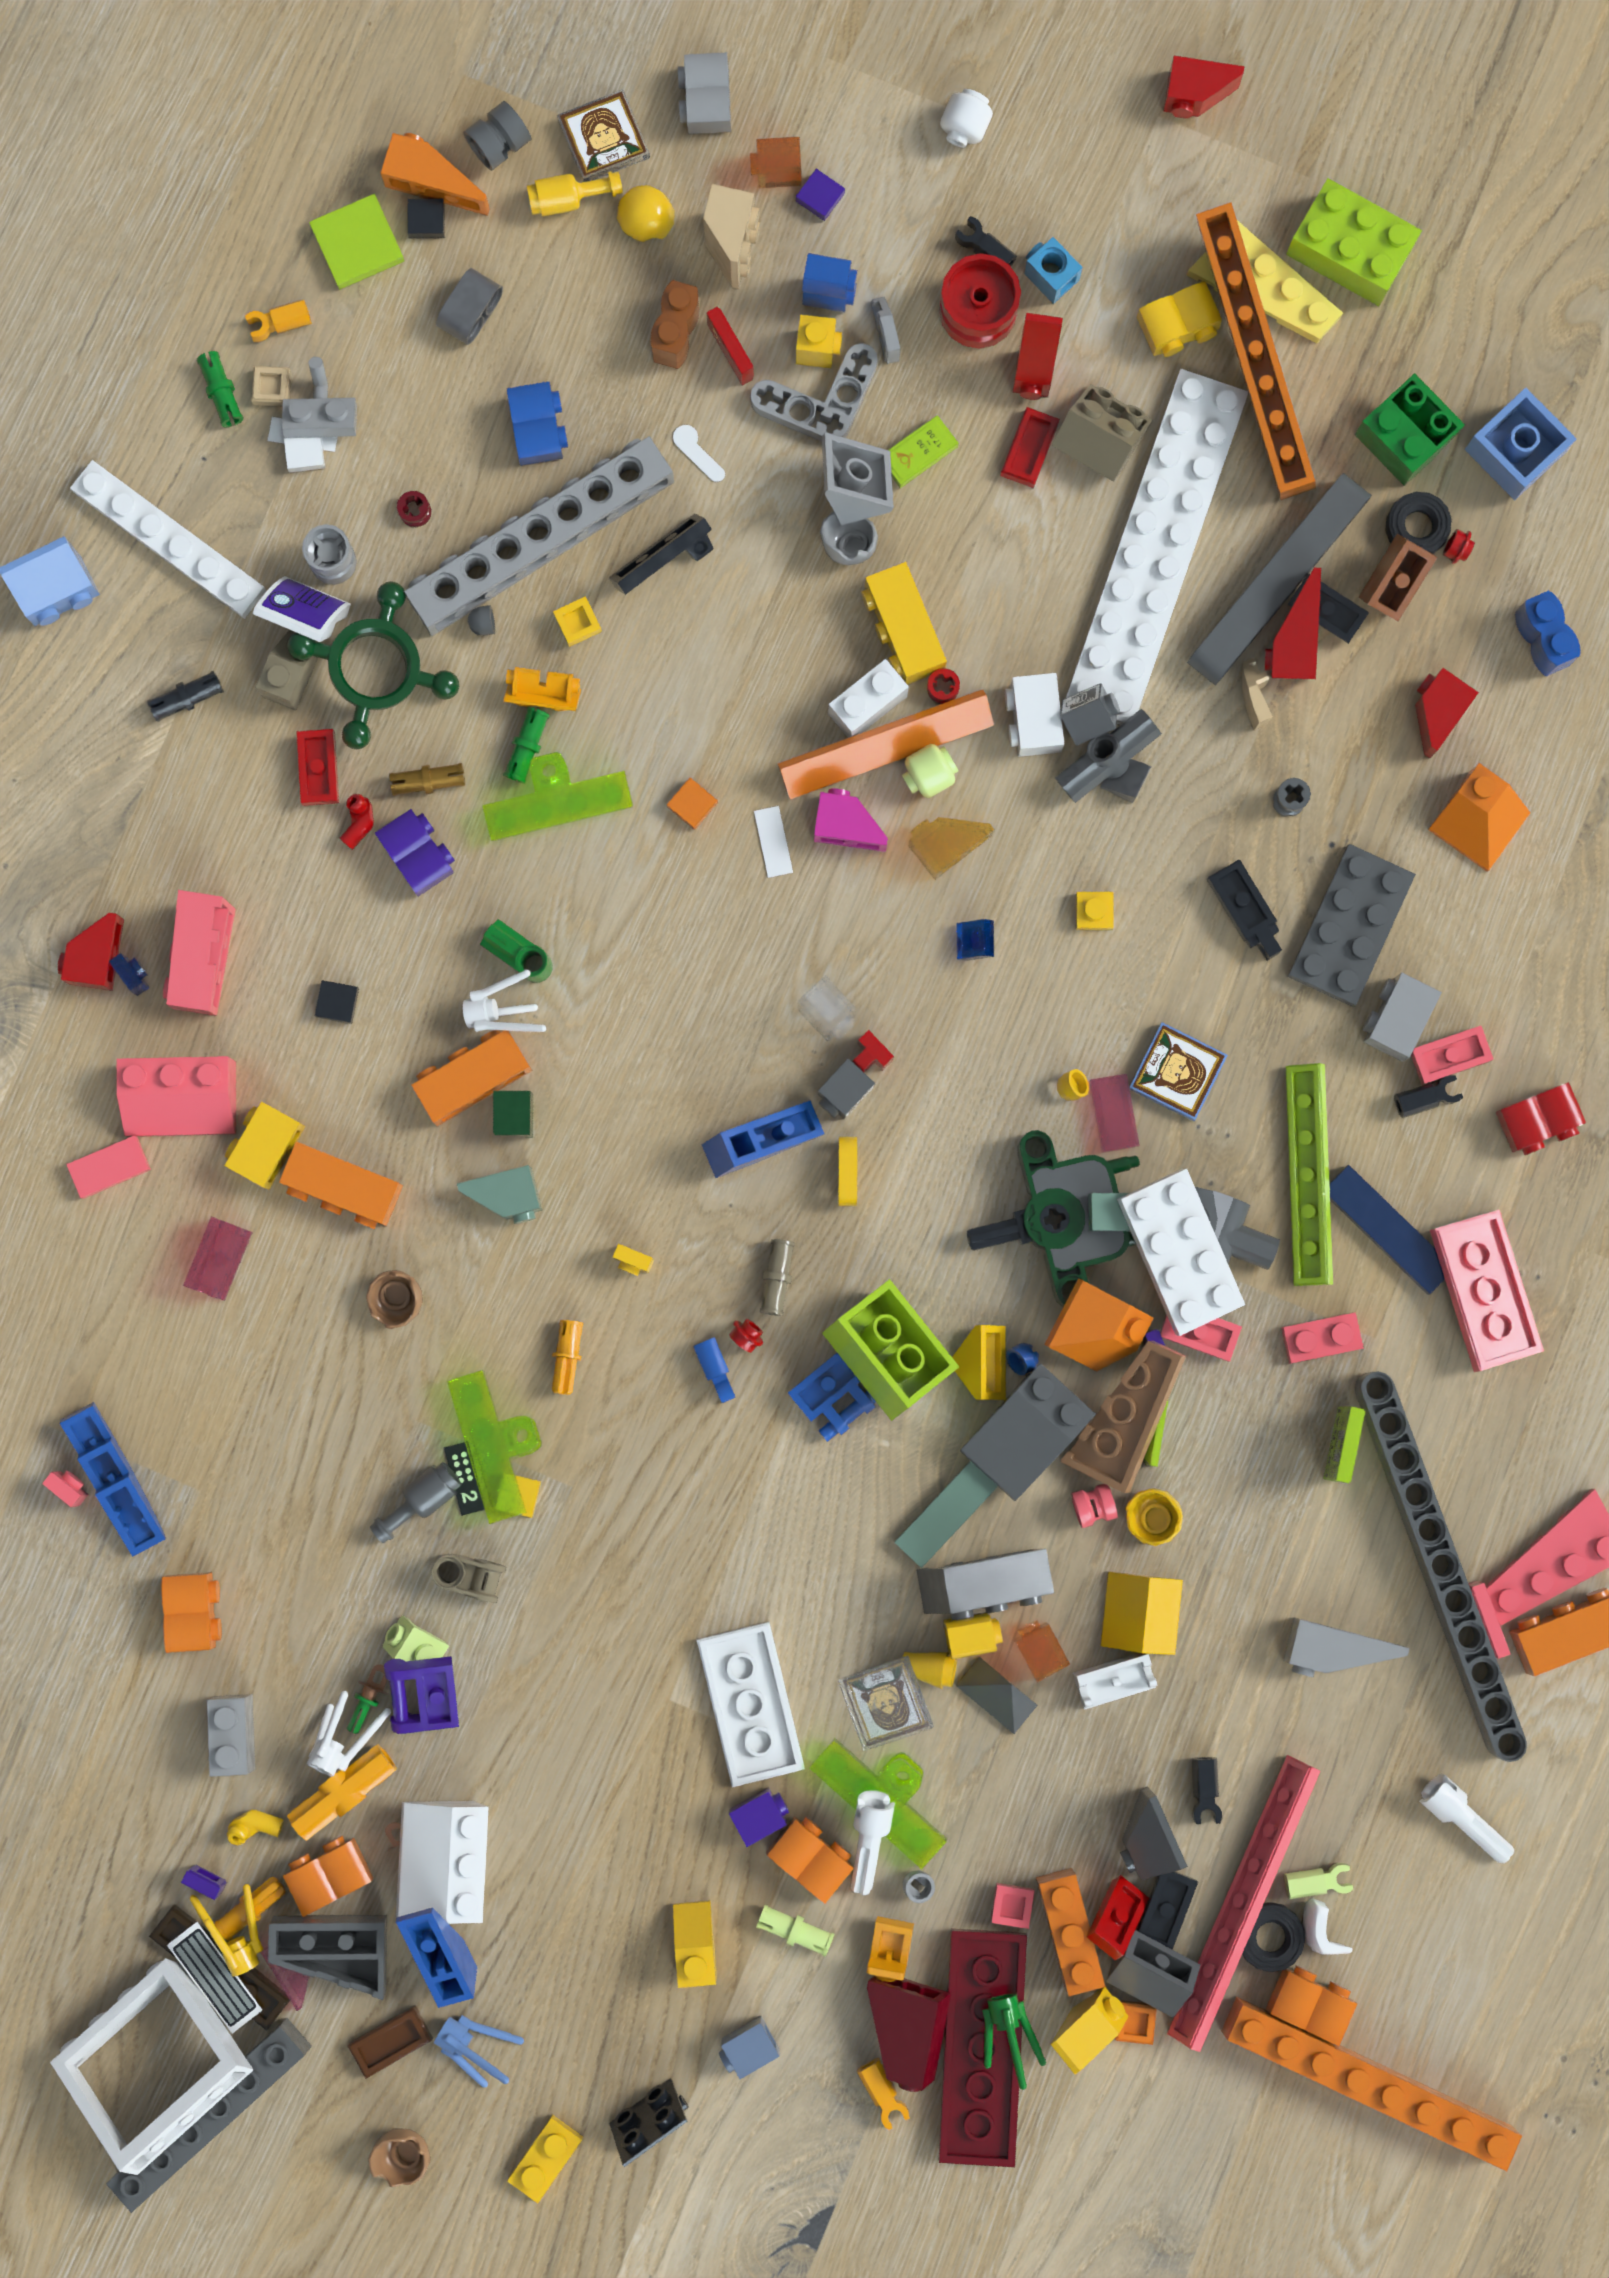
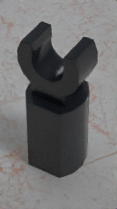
M970 216L967 220V225L974 231L973 235L966 236L960 230L956 232L955 239L957 243L962 247H972L974 254L981 253L996 256L1010 266L1014 264L1017 258L1016 254L992 234L984 233L980 221L975 217Z
M1456 1075L1442 1078L1436 1086L1429 1083L1395 1094L1394 1101L1400 1117L1405 1118L1439 1106L1440 1101L1445 1104H1453L1463 1098L1462 1094L1450 1096L1445 1090L1447 1083L1457 1080Z
M1194 1757L1192 1758L1193 1797L1198 1798V1802L1192 1810V1818L1196 1824H1201L1202 1811L1211 1809L1214 1814V1822L1220 1824L1222 1811L1215 1804V1797H1219L1217 1758Z

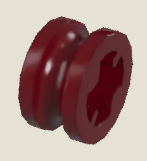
M409 491L400 496L397 502L398 514L406 525L421 527L429 521L432 509L424 494L418 491ZM415 501L417 506L419 503L423 504L419 507L420 514L417 516H413L411 512L409 515L405 514L409 511L408 504Z

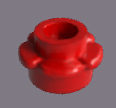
M1456 529L1449 538L1443 555L1450 558L1452 564H1456L1459 559L1466 561L1475 545V542L1470 540L1471 531L1468 530L1465 533Z
M745 1319L743 1323L734 1321L733 1325L735 1327L729 1333V1336L739 1347L752 1353L757 1346L763 1345V1339L760 1337L763 1331L758 1325L749 1319Z

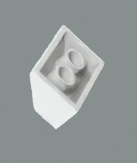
M475 1801L402 1802L396 1918L433 1907L448 1924L483 1923L488 1827L487 1806Z

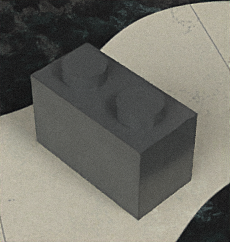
M1135 1930L1124 1956L1117 1960L1113 1959L1106 1982L1174 2017L1193 1993L1200 1964Z

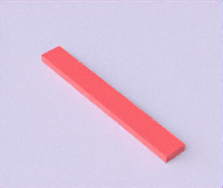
M1289 1755L1285 1758L1199 1958L1198 1964H1200V1969L1193 1993L1174 2016L1167 2033L1185 2046L1198 2052L1202 2049L1320 1774V1770Z

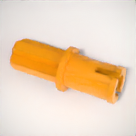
M560 1320L556 1352L552 1353V1357L556 1358L552 1392L570 1395L573 1392L576 1363L581 1361L582 1356H579V1346L584 1323Z
M274 1876L270 1877L251 1893L257 1922L261 1919L260 1914L286 1893L281 1881ZM244 1895L239 1898V1904L214 1922L215 1927L227 1941H230L233 1936L248 1925Z

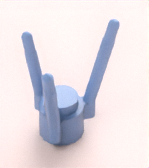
M464 2015L461 2016L459 2021L449 2017L434 2041V2044L442 2048L441 2052L450 2057L483 2088L488 2086V2082L462 2055L503 2084H508L509 2078L468 2048L473 2038V2035L468 2033V2031L472 2030L519 2045L524 2043V2039L520 2036L473 2022Z

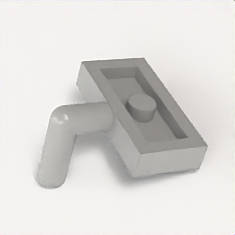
M312 357L308 364L314 385L313 399H283V437L356 436V399L328 398V382L323 360L320 357Z

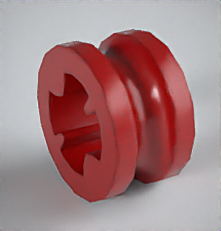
M946 668L935 670L930 675L927 683L929 697L938 704L956 699L960 689V680L957 674ZM942 678L944 682L951 681L953 685H950L949 694L945 695L942 690L935 691L934 687H937V679Z

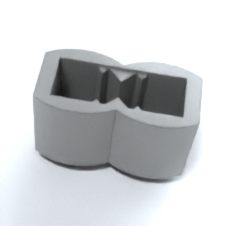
M727 52L684 55V66H678L679 89H686V100L679 101L680 123H687L688 134L731 132Z

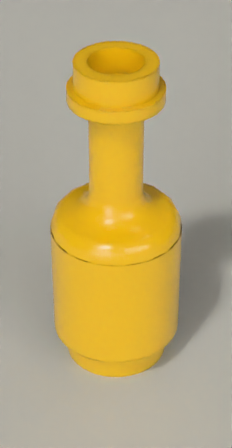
M612 171L608 172L607 178L582 183L577 182L573 174H563L537 179L535 184L526 185L532 215L541 213L542 217L575 211L579 209L580 200L584 197L609 192L612 193V197L623 194L619 172L612 173Z

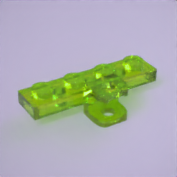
M558 752L532 758L530 773L535 793L482 805L492 842L633 808L625 771L571 783L566 762ZM548 765L556 767V771L552 776L543 775V770Z
M483 1370L447 1381L489 1524L526 1514L511 1460L530 1455L541 1448L542 1441L535 1420L528 1416H516L499 1422L485 1371ZM525 1429L527 1431V1438L525 1441L519 1442L517 1435L521 1430Z
M834 1738L810 1765L809 1769L855 1810L858 1796L862 1792L875 1790L888 1794L890 1803L895 1802L890 1833L885 1837L921 1870L947 1842V1838L907 1803L920 1788L924 1771L906 1753L900 1752L894 1755L876 1775L841 1742ZM899 1772H905L908 1774L909 1778L901 1779L898 1777L897 1774Z

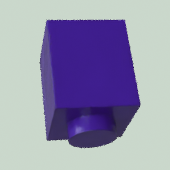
M769 1787L729 1809V1815L746 1847L786 1826L787 1820L784 1815L790 1813L781 1794L778 1792L773 1795Z

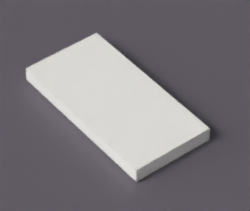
M770 1622L697 1639L732 1787L804 1770L805 1766Z

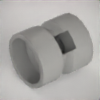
M327 524L316 526L307 533L303 540L302 550L304 558L316 578L332 585L348 580L356 569L357 559L345 533L336 526Z

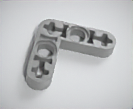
M860 343L850 347L825 402L777 382L762 380L752 388L750 395L752 408L755 413L822 442L823 434L825 432L828 433L827 425L817 421V427H811L815 422L816 411L821 412L820 420L823 422L831 423L833 419H837L839 421V428L842 430L835 429L832 434L846 438L876 372L877 353L868 344ZM861 355H865L870 366L863 365L858 379L853 377L855 371V360L853 358L860 359ZM842 386L853 387L857 391L856 399L849 403L842 402L837 397L839 388ZM767 391L773 393V400L783 404V397L788 398L784 405L783 414L778 413L780 406L777 403L769 401L766 406L761 405V398L758 395L765 396ZM804 404L810 410L809 417L803 421L794 420L789 413L792 406Z

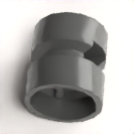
M505 101L487 113L488 120L486 122L480 119L463 132L467 143L475 155L490 171L508 159L507 152L509 150L517 152L532 140L522 119Z

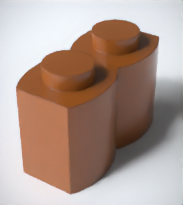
M672 280L666 286L662 295V314L655 321L651 331V348L654 363L679 369L687 358L689 335L695 329L699 319V297L696 286Z

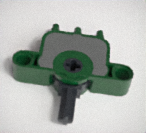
M1033 1130L1026 1133L1017 1146L1027 1193L1031 1195V1200L1025 1205L1023 1210L1013 1212L1014 1218L969 1229L967 1231V1240L969 1247L973 1251L1016 1240L1020 1241V1245L1032 1243L1035 1247L1045 1250L1044 1260L1056 1302L1061 1307H1064L1067 1300L1063 1297L1062 1287L1067 1281L1076 1283L1079 1278L1088 1283L1086 1267L1110 1262L1120 1257L1128 1247L1136 1245L1131 1231H1089L1088 1194L1119 1193L1114 1174L1139 1167L1140 1161L1136 1155L1131 1157L1124 1156L1108 1161L1097 1155H1085L1057 1162L1051 1138L1045 1132ZM1030 1139L1040 1140L1045 1149L1043 1156L1039 1158L1030 1157L1025 1150L1026 1141ZM1049 1210H1053L1054 1215H1061L1062 1221L1057 1224V1229L1055 1230L1052 1224H1045L1044 1219L1049 1216Z

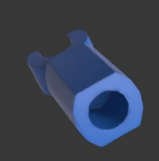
M715 1337L693 1346L707 1380L713 1381L721 1403L736 1398L726 1376V1373L729 1372Z

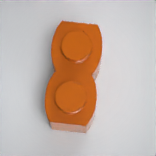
M212 1572L166 1575L162 1577L163 1630L166 1653L212 1650L216 1647V1641L221 1640V1619L215 1618L214 1603H219L220 1586L218 1580L213 1581Z
M794 1816L766 1851V1854L779 1867L826 1904L854 1869L853 1865L848 1861L852 1855L838 1842L834 1841L830 1846L819 1836L823 1830L809 1818L805 1817L803 1821H800Z
M340 1836L322 1846L325 1853L313 1859L307 1853L288 1863L291 1870L286 1872L283 1878L302 1917L363 1887L374 1879L355 1838L345 1842L343 1836Z
M1297 1965L1294 1971L1289 1969L1283 1970L1266 2010L1271 2015L1340 2046L1357 2007V2003L1349 1998L1351 1991L1331 1981L1328 1987L1316 1983V1974Z

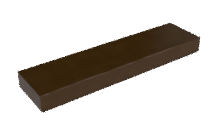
M174 1904L149 1937L174 1956L167 1945L197 1921ZM199 1924L205 1931V1933L208 1935L210 1940L213 1942V1944L216 1946V1948L219 1950V1952L222 1954L221 1950L219 1949L214 1939L210 1935V1932L201 1924ZM253 1968L238 1975V1977L262 2009L252 2020L267 2031L292 1997L256 1968Z

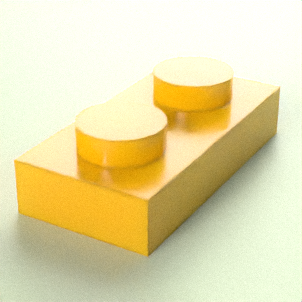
M552 2114L509 2176L507 2182L538 2204L581 2143L583 2136Z

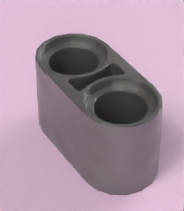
M473 268L468 269L439 312L436 326L465 344H471L500 301L503 287Z

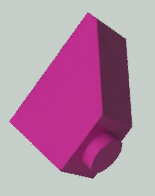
M836 788L829 789L828 793L820 792L814 842L886 852L887 836L857 797L850 796V792L847 790Z

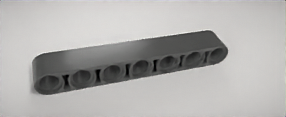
M1343 473L1197 648L1187 663L1216 686L1300 585L1306 575L1314 568L1361 511L1372 495Z

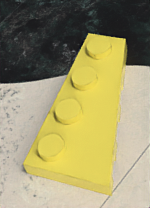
M1237 220L1265 314L1275 318L1276 323L1318 343L1338 322L1343 312ZM1205 252L1188 270L1187 276L1196 281L1199 279L1205 281L1218 292Z

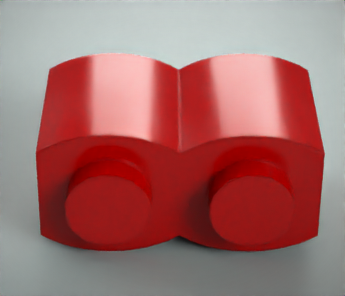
M1569 1082L1496 1111L1512 1152L1522 1149L1524 1155L1545 1148L1543 1140L1555 1135L1560 1142L1580 1134L1577 1127L1586 1123Z

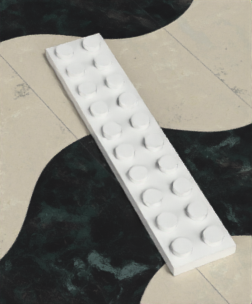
M1180 369L1066 696L1068 698L1102 683L1106 693H1113L1118 702L1120 713L1117 714L1116 724L1119 725L1139 711L1248 395V391L1184 369Z

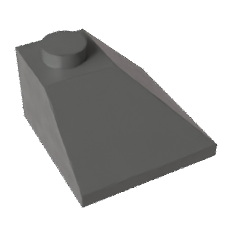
M1148 1787L1141 1789L1122 1838L1126 1850L1120 1852L1128 1872L1136 1871L1140 1879L1144 1880L1188 1867L1157 1796Z

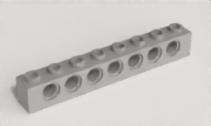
M650 436L642 441L640 439L631 441L622 449V454L612 460L610 458L601 460L592 468V473L581 480L579 477L571 479L561 488L562 492L551 499L544 497L532 505V511L521 518L514 516L501 525L499 532L491 537L485 535L478 538L470 545L469 551L459 557L457 555L448 557L439 565V570L429 576L427 574L420 575L411 581L408 585L409 589L404 591L430 635L434 636L470 613L473 609L483 605L673 484V471ZM626 470H635L639 473L638 478L632 482L623 481L620 476ZM596 489H604L609 493L607 498L602 501H594L590 498V495ZM566 508H573L578 511V515L570 521L559 517L560 513ZM534 528H545L548 533L541 540H533L529 537V534ZM510 546L517 549L516 555L511 559L505 560L498 556L499 552L505 547ZM475 566H483L487 569L485 575L479 579L470 578L468 573ZM445 585L454 586L456 591L450 598L444 599L437 596L441 587Z

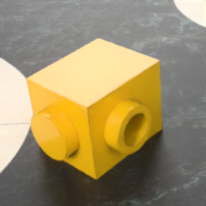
M800 315L796 345L797 365L832 369L833 354H840L842 332H836L835 318Z

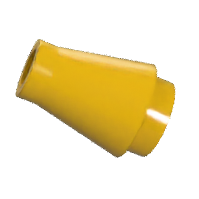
M904 1652L902 1659L907 1658L914 1678L940 1689H943V1686H953L957 1659L952 1660L949 1652Z

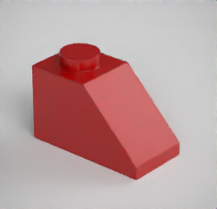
M1174 55L1169 71L1163 112L1172 113L1173 116L1178 118L1201 116L1239 89L1245 66Z
M1442 668L1435 677L1429 673L1417 689V692L1422 696L1415 704L1423 752L1428 758H1431L1439 750L1479 693L1445 668Z
M108 913L66 944L65 953L62 952L58 959V974H61V980L69 985L113 991L124 919L116 913Z

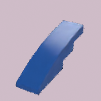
M92 1402L61 1419L60 1425L78 1453L77 1460L96 1489L95 1496L132 1557L165 1540L166 1536L141 1485L95 1403Z

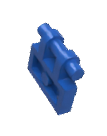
M838 1353L788 1392L811 1422L821 1413L827 1417L829 1422L818 1430L827 1442L838 1433L843 1435L850 1429L848 1425L862 1413L866 1412L868 1414L876 1408L874 1406L876 1401L868 1391L863 1392L858 1386L860 1381ZM849 1392L855 1401L838 1414L831 1405Z

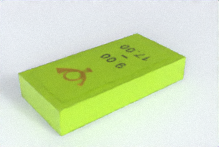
M938 415L888 450L890 451L892 478L900 489L958 448V441Z

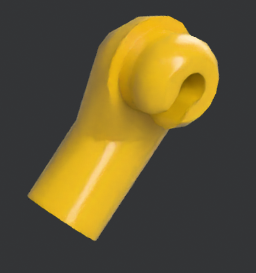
M248 1810L231 1821L228 1826L227 1839L231 1844L238 1846L245 1843L248 1838L259 1831L278 1838L284 1824V1819L258 1810Z

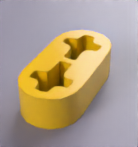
M839 1136L838 1206H857V1137Z

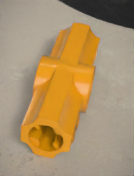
M379 1744L375 1745L351 1764L345 1772L339 1770L333 1777H330L321 1784L315 1794L295 1807L287 1815L291 1826L305 1841L310 1839L337 1816L341 1818L367 1797L366 1793L391 1776L397 1770L392 1758Z

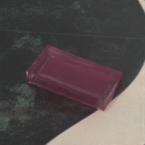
M1127 1074L1091 1079L1089 1082L1102 1153L1139 1147Z

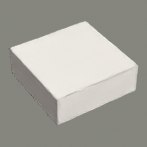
M321 437L284 438L289 473L325 468Z

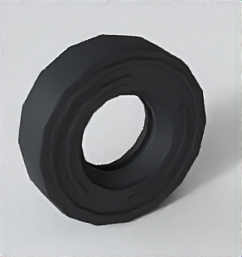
M1416 491L1402 496L1392 505L1386 517L1385 531L1390 543H1392L1398 533L1434 554L1446 543L1451 533L1452 518L1448 507L1440 498L1428 492ZM1414 512L1426 514L1432 523L1430 534L1422 538L1410 535L1405 527V519L1409 514Z
M1274 1902L1264 1903L1242 1953L1244 1959L1256 1969L1266 1972L1283 1971L1295 1964L1302 1954L1305 1943L1304 1928L1297 1915L1284 1905ZM1272 1922L1282 1927L1285 1940L1278 1950L1268 1952L1259 1947L1256 1935L1262 1925Z

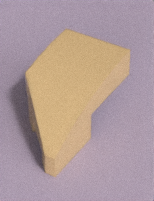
M1251 658L1242 663V691L1247 714L1255 731L1266 726L1273 716L1260 690L1268 683L1269 676L1265 671L1260 673L1254 658Z

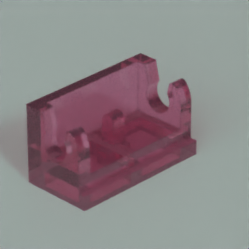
M211 1216L183 1286L225 1301L253 1232Z

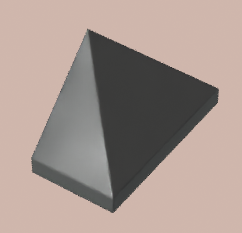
M981 1657L976 1660L956 1685L1013 1734L1017 1732L1038 1706Z

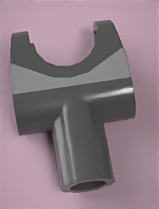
M1195 1187L1227 1263L1229 1264L1231 1256L1269 1270L1276 1256L1280 1239L1243 1225L1250 1205L1220 1192Z

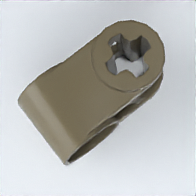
M448 1553L435 1561L431 1575L435 1584L443 1589L462 1593L477 1600L497 1603L498 1597L495 1594L501 1573H504L507 1567L483 1559H472ZM452 1561L456 1563L460 1570L458 1579L451 1582L444 1580L440 1576L439 1567L443 1562ZM489 1573L486 1587L483 1589L485 1575Z

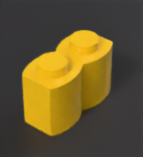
M1205 281L1186 287L1173 295L1155 300L1139 308L1137 320L1153 356L1163 354L1164 357H1169L1183 350V344L1194 340L1197 343L1206 342L1217 335V330L1220 329L1222 323L1220 313Z
M986 1612L974 1614L973 1617L952 1620L950 1618L943 1620L947 1648L952 1660L997 1652L996 1644L1003 1643L999 1620L996 1618L991 1619L990 1614Z

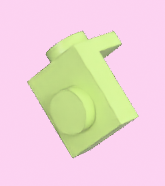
M403 1615L397 1623L389 1628L383 1644V1648L393 1659H403L406 1662L441 1658L449 1647L445 1641L416 1626Z

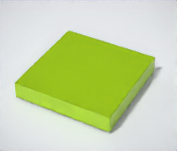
M375 193L309 222L339 290L405 262Z

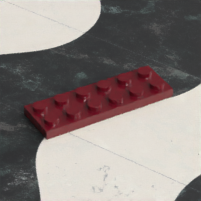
M951 1928L948 1992L951 1993L945 2030L939 2163L1015 2168L1019 2102L1018 2079L1006 2030L997 2031L996 2024H993L991 2067L989 2069L984 2067L985 2021L982 2010L988 2008L987 1999L1004 1994H1017L1018 2001L1024 2002L1026 1933ZM1018 2019L1019 2027L1014 2029L1021 2056L1022 2025Z

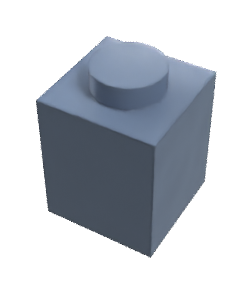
M762 2016L723 2037L721 2042L723 2050L719 2052V2056L727 2071L731 2073L735 2070L739 2079L780 2057V2048Z

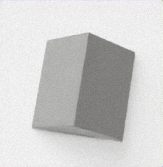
M825 432L822 436L824 493L841 525L890 513L894 508L890 451Z

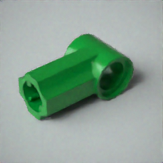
M497 919L483 935L480 945L518 973L526 970L525 965L530 957L534 955L542 957L541 967L535 972H530V976L526 978L528 981L540 983L551 975L553 963L547 953L501 920Z

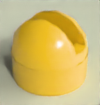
M1073 1069L1064 1073L1058 1079L1057 1092L1061 1098L1067 1101H1075L1088 1094L1089 1083L1083 1072Z

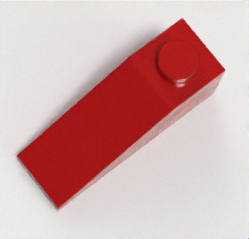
M1026 313L1017 356L1013 393H1020L1021 397L1030 400L1048 397L1063 318Z
M1314 567L1273 641V649H1265V671H1272L1271 678L1316 679L1322 568Z

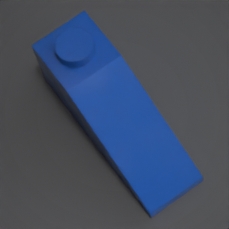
M810 1100L723 1131L701 1145L715 1178H718L824 1135V1131Z
M433 1907L397 1917L396 1924L438 2008L473 1999L477 1965L464 1939Z

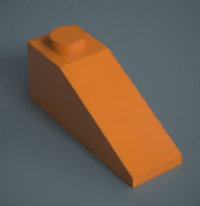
M396 133L392 134L381 170V176L386 188L426 199H444V203L447 205L488 216L490 208L486 194L428 142L412 133H405L404 136Z

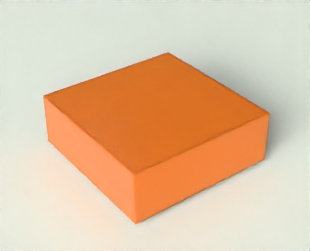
M689 778L667 803V808L695 830L718 804V800L692 778Z
M1120 2000L1129 2017L1119 2035L1114 2039L1116 2041L1153 2045L1157 2009L1147 2003Z

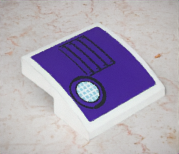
M284 576L265 592L254 607L253 614L321 642L332 636L335 623L347 617L351 604Z

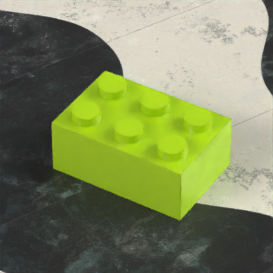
M1327 178L1295 233L1286 255L1373 304L1380 306L1415 246L1422 230Z
M890 1279L822 1332L891 1421L959 1368V1365Z

